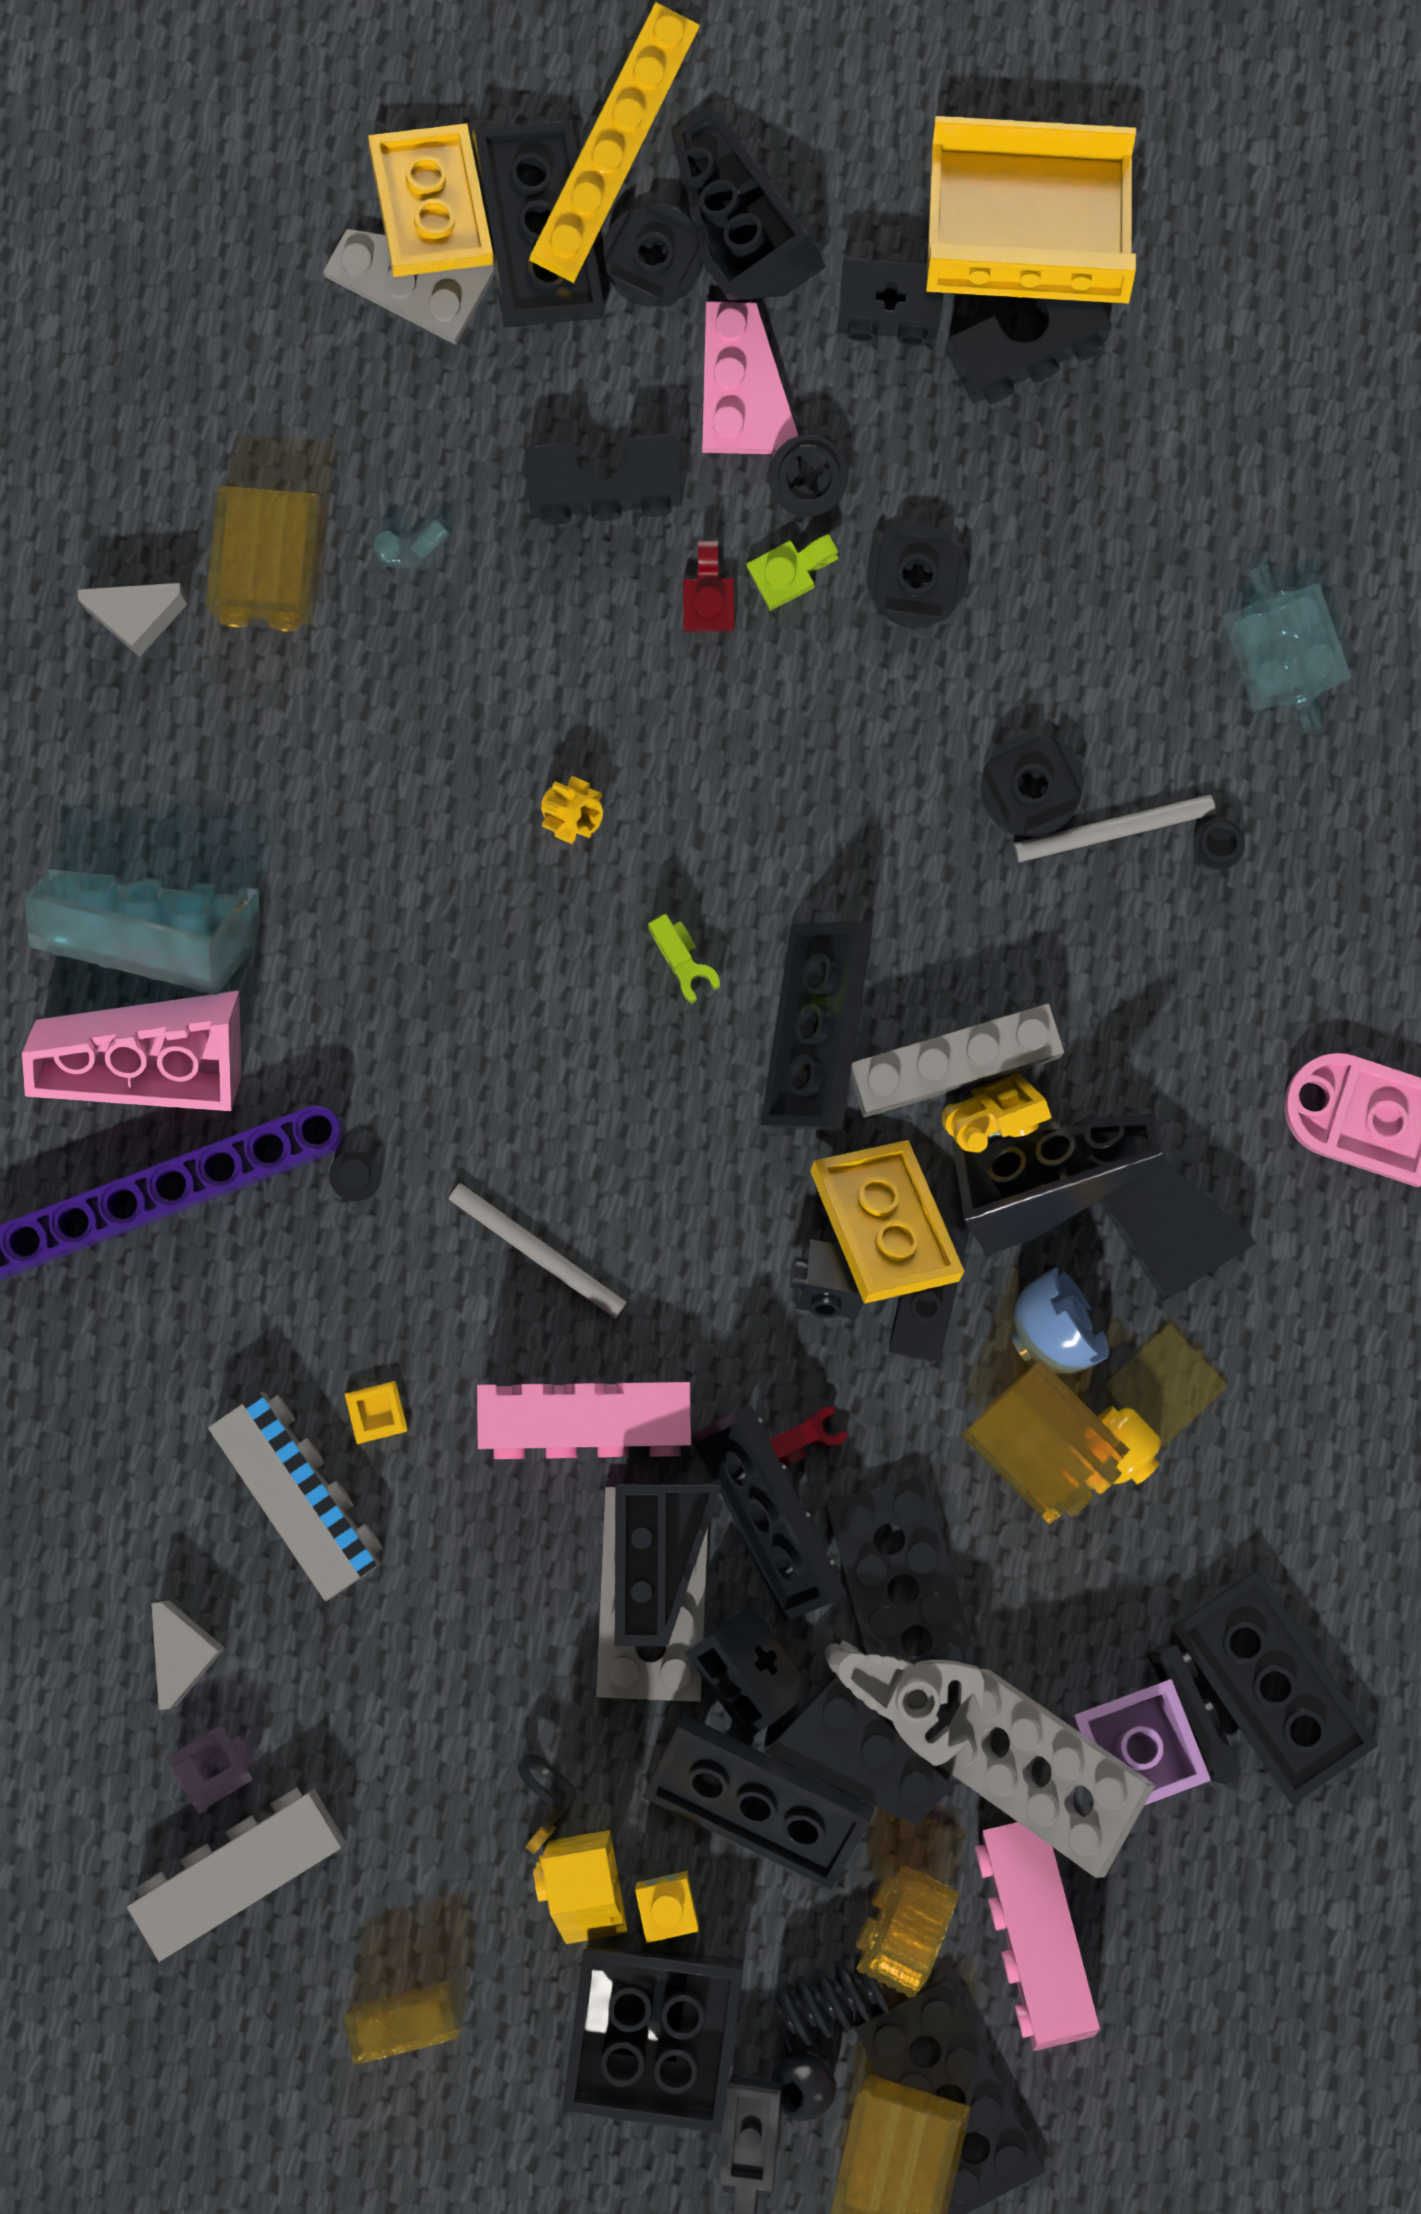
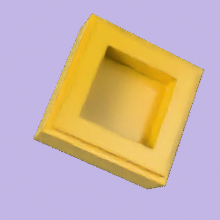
M396 1381L345 1394L357 1444L408 1431Z

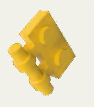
M1019 1072L971 1090L972 1098L957 1104H949L942 1112V1123L945 1130L954 1137L958 1145L965 1151L976 1153L983 1151L987 1147L988 1135L999 1132L1003 1137L1008 1135L1011 1137L1024 1136L1035 1131L1039 1127L1038 1123L1052 1118L1046 1099Z

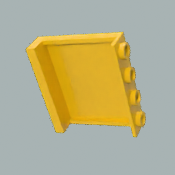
M935 116L931 154L926 292L1129 304L1136 272V254H1132V152L1136 128Z

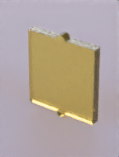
M1170 1324L1161 1330L1103 1385L1124 1408L1135 1410L1159 1436L1162 1448L1228 1387L1202 1359L1204 1357L1203 1351L1194 1350Z

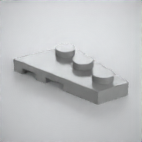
M351 229L345 231L323 271L326 278L455 345L495 276L493 265L393 277L386 236Z

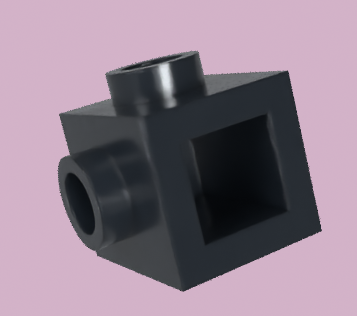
M810 1239L803 1258L795 1257L791 1268L789 1287L797 1289L796 1309L810 1311L812 1314L822 1318L839 1316L857 1319L864 1302L840 1244Z

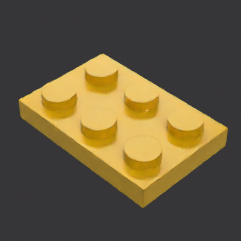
M467 123L368 135L369 152L393 277L493 265V250Z
M909 1140L814 1160L810 1170L864 1304L960 1281L964 1269Z

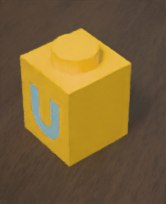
M688 1871L636 1882L635 1892L646 1943L699 1931V1922Z

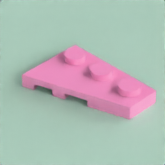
M706 302L702 453L773 454L788 439L797 437L798 433L757 304Z

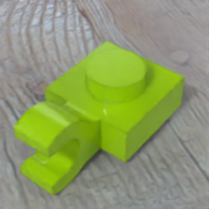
M829 534L815 540L799 553H797L790 540L747 563L746 567L771 611L814 589V582L809 574L838 560V550Z
M664 914L648 924L650 934L673 973L677 976L681 984L682 994L689 1003L693 1004L697 1001V997L691 989V983L697 977L706 978L714 990L720 988V980L714 969L707 965L693 962L689 951L696 948L681 921L672 925L668 916Z

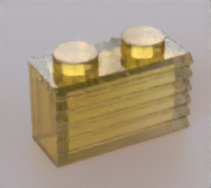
M905 1864L901 1866L893 1879L885 1875L872 1901L874 1906L880 1908L876 1920L868 1917L855 1943V1947L863 1950L857 1965L859 1973H866L869 1978H876L879 1983H886L888 1988H895L897 1992L905 1993L907 1997H915L931 1973L960 1892Z
M444 1979L441 1985L434 1982L431 1988L424 1984L421 1990L414 1987L411 1993L403 1990L401 1995L394 1992L391 1998L383 1995L380 2001L373 1997L370 2004L364 2000L360 2006L352 2003L343 2018L355 2066L459 2039L458 2037L463 2030L452 1984Z

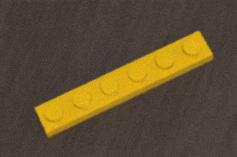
M655 2L536 242L529 261L572 283L575 282L700 27L699 24Z

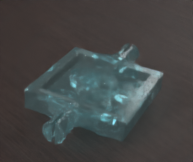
M1269 565L1260 566L1259 571L1256 567L1250 570L1248 575L1251 578L1258 599L1246 608L1222 615L1221 617L1252 711L1255 713L1277 705L1295 706L1303 734L1311 732L1312 725L1314 730L1320 729L1324 725L1321 722L1314 699L1326 689L1350 682L1352 678L1320 584L1317 583L1293 592H1277L1269 571Z

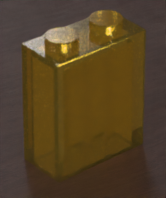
M217 486L206 606L212 616L219 617V623L232 627L249 626V619L269 621V627L282 631H297L300 624L313 625L324 505L319 494Z
M1041 1360L997 1397L961 1434L1049 1525L1064 1512H1067L1071 1517L1078 1514L1094 1497L1090 1492L1094 1489L1099 1495L1104 1493L1121 1476L1122 1472L1116 1466L1130 1451Z
M869 2075L856 2095L830 2213L947 2214L971 2107Z

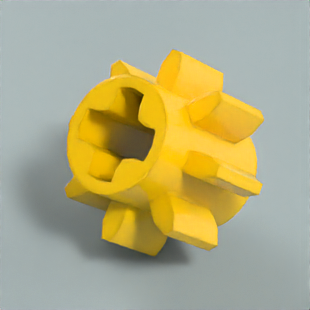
M571 776L568 786L555 781L553 786L545 793L541 802V811L546 818L542 822V827L555 832V837L570 844H573L577 833L590 838L591 834L600 826L603 818V808L599 802L603 796L602 793L591 789L590 783Z

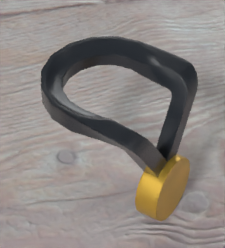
M534 1754L524 1755L518 1764L519 1775L535 1794L554 1808L546 1822L525 1846L531 1853L535 1854L556 1829L553 1825L576 1798V1789L561 1773L555 1771L544 1758ZM529 1768L536 1769L545 1774L566 1794V1798L562 1803L554 1794L546 1790L535 1780Z

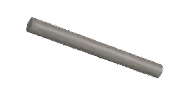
M1206 795L1015 842L1013 845L1019 863L1214 815L1216 813L1215 804L1212 796Z
M459 1183L448 1200L614 1319L617 1318L627 1304L621 1297L463 1184Z

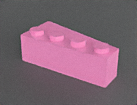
M239 991L35 1020L22 1051L25 1096L231 1111L242 1074Z
M690 1382L617 1383L607 1385L600 1383L564 1385L520 1384L512 1386L477 1385L478 1449H494V1459H525V1448H546V1458H577V1447H598V1457H629V1446H649L650 1456H681V1446L691 1445Z
M1019 1822L983 1830L982 1839L984 1845L975 1846V1852L982 1878L992 1877L996 1897L988 1899L995 1930L1004 1929L1009 1950L1001 1952L1009 1984L1017 1982L1022 2004L1015 2005V2011L1022 2037L1030 2036L1033 2051L1094 2037L1100 2030L1053 1847Z

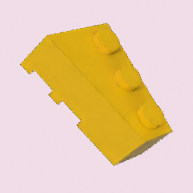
M606 1830L548 1841L543 1855L539 1856V1862H536V1868L533 1869L535 1889L539 1902L548 1900L550 1915L565 1943L570 1944L628 1933L611 1831Z

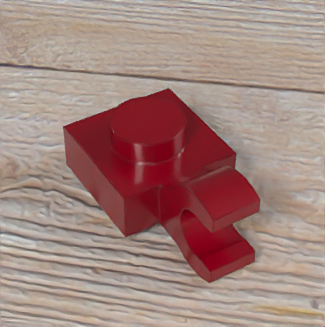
M698 541V579H683L684 632H734V579H718V541Z
M825 1407L814 1412L804 1423L769 1440L781 1463L787 1467L805 1458L807 1455L803 1446L807 1444H812L820 1449H830L846 1440L848 1437L846 1431L830 1436L823 1429V1421L835 1413L834 1407Z

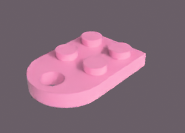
M1342 1053L1320 1056L1304 1065L1293 1076L1286 1090L1284 1112L1289 1129L1304 1147L1316 1154L1415 1187L1421 1186L1420 1077ZM1314 1083L1324 1090L1326 1103L1322 1110L1313 1112L1302 1106L1299 1100V1092L1304 1084Z

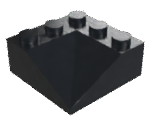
M584 1947L562 2112L722 2134L743 1975V1961L689 1953Z

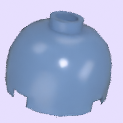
M1053 1268L1037 1277L1024 1288L1015 1304L1013 1317L1017 1332L1013 1333L1011 1337L1016 1350L1025 1361L1033 1358L1045 1370L1055 1374H1073L1089 1369L1107 1359L1110 1352L1104 1331L1096 1335L1093 1334L1092 1323L1085 1310L1091 1309L1080 1288L1066 1272L1058 1275V1268Z

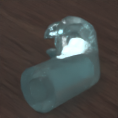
M432 518L414 538L398 537L393 535L391 531L380 533L374 540L373 549L377 554V559L390 568H418L424 565L450 537V534L438 521Z

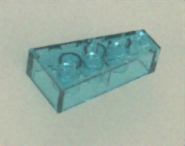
M48 869L25 896L28 947L51 952L57 956H66L94 963L104 968H113L144 976L151 980H160L191 988L198 992H207L215 995L220 993L256 945L260 934L259 889L240 887L239 895L215 893V885L194 883L192 891L165 889L163 888V880L143 878L142 881L122 885L116 884L115 875Z

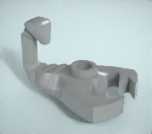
M842 1641L840 1645L830 1644L826 1647L824 1652L826 1661L844 1685L850 1688L858 1699H862L869 1708L892 1720L894 1727L903 1740L932 1765L938 1766L946 1763L968 1741L964 1736L948 1742L950 1729L947 1725L932 1739H926L925 1734L939 1721L936 1714L940 1705L947 1703L948 1685L952 1680L959 1681L958 1702L960 1705L973 1694L980 1711L982 1710L984 1680L977 1666L950 1660H925L912 1664L903 1659L897 1660L895 1657H881L876 1654L864 1655L862 1649L845 1641Z

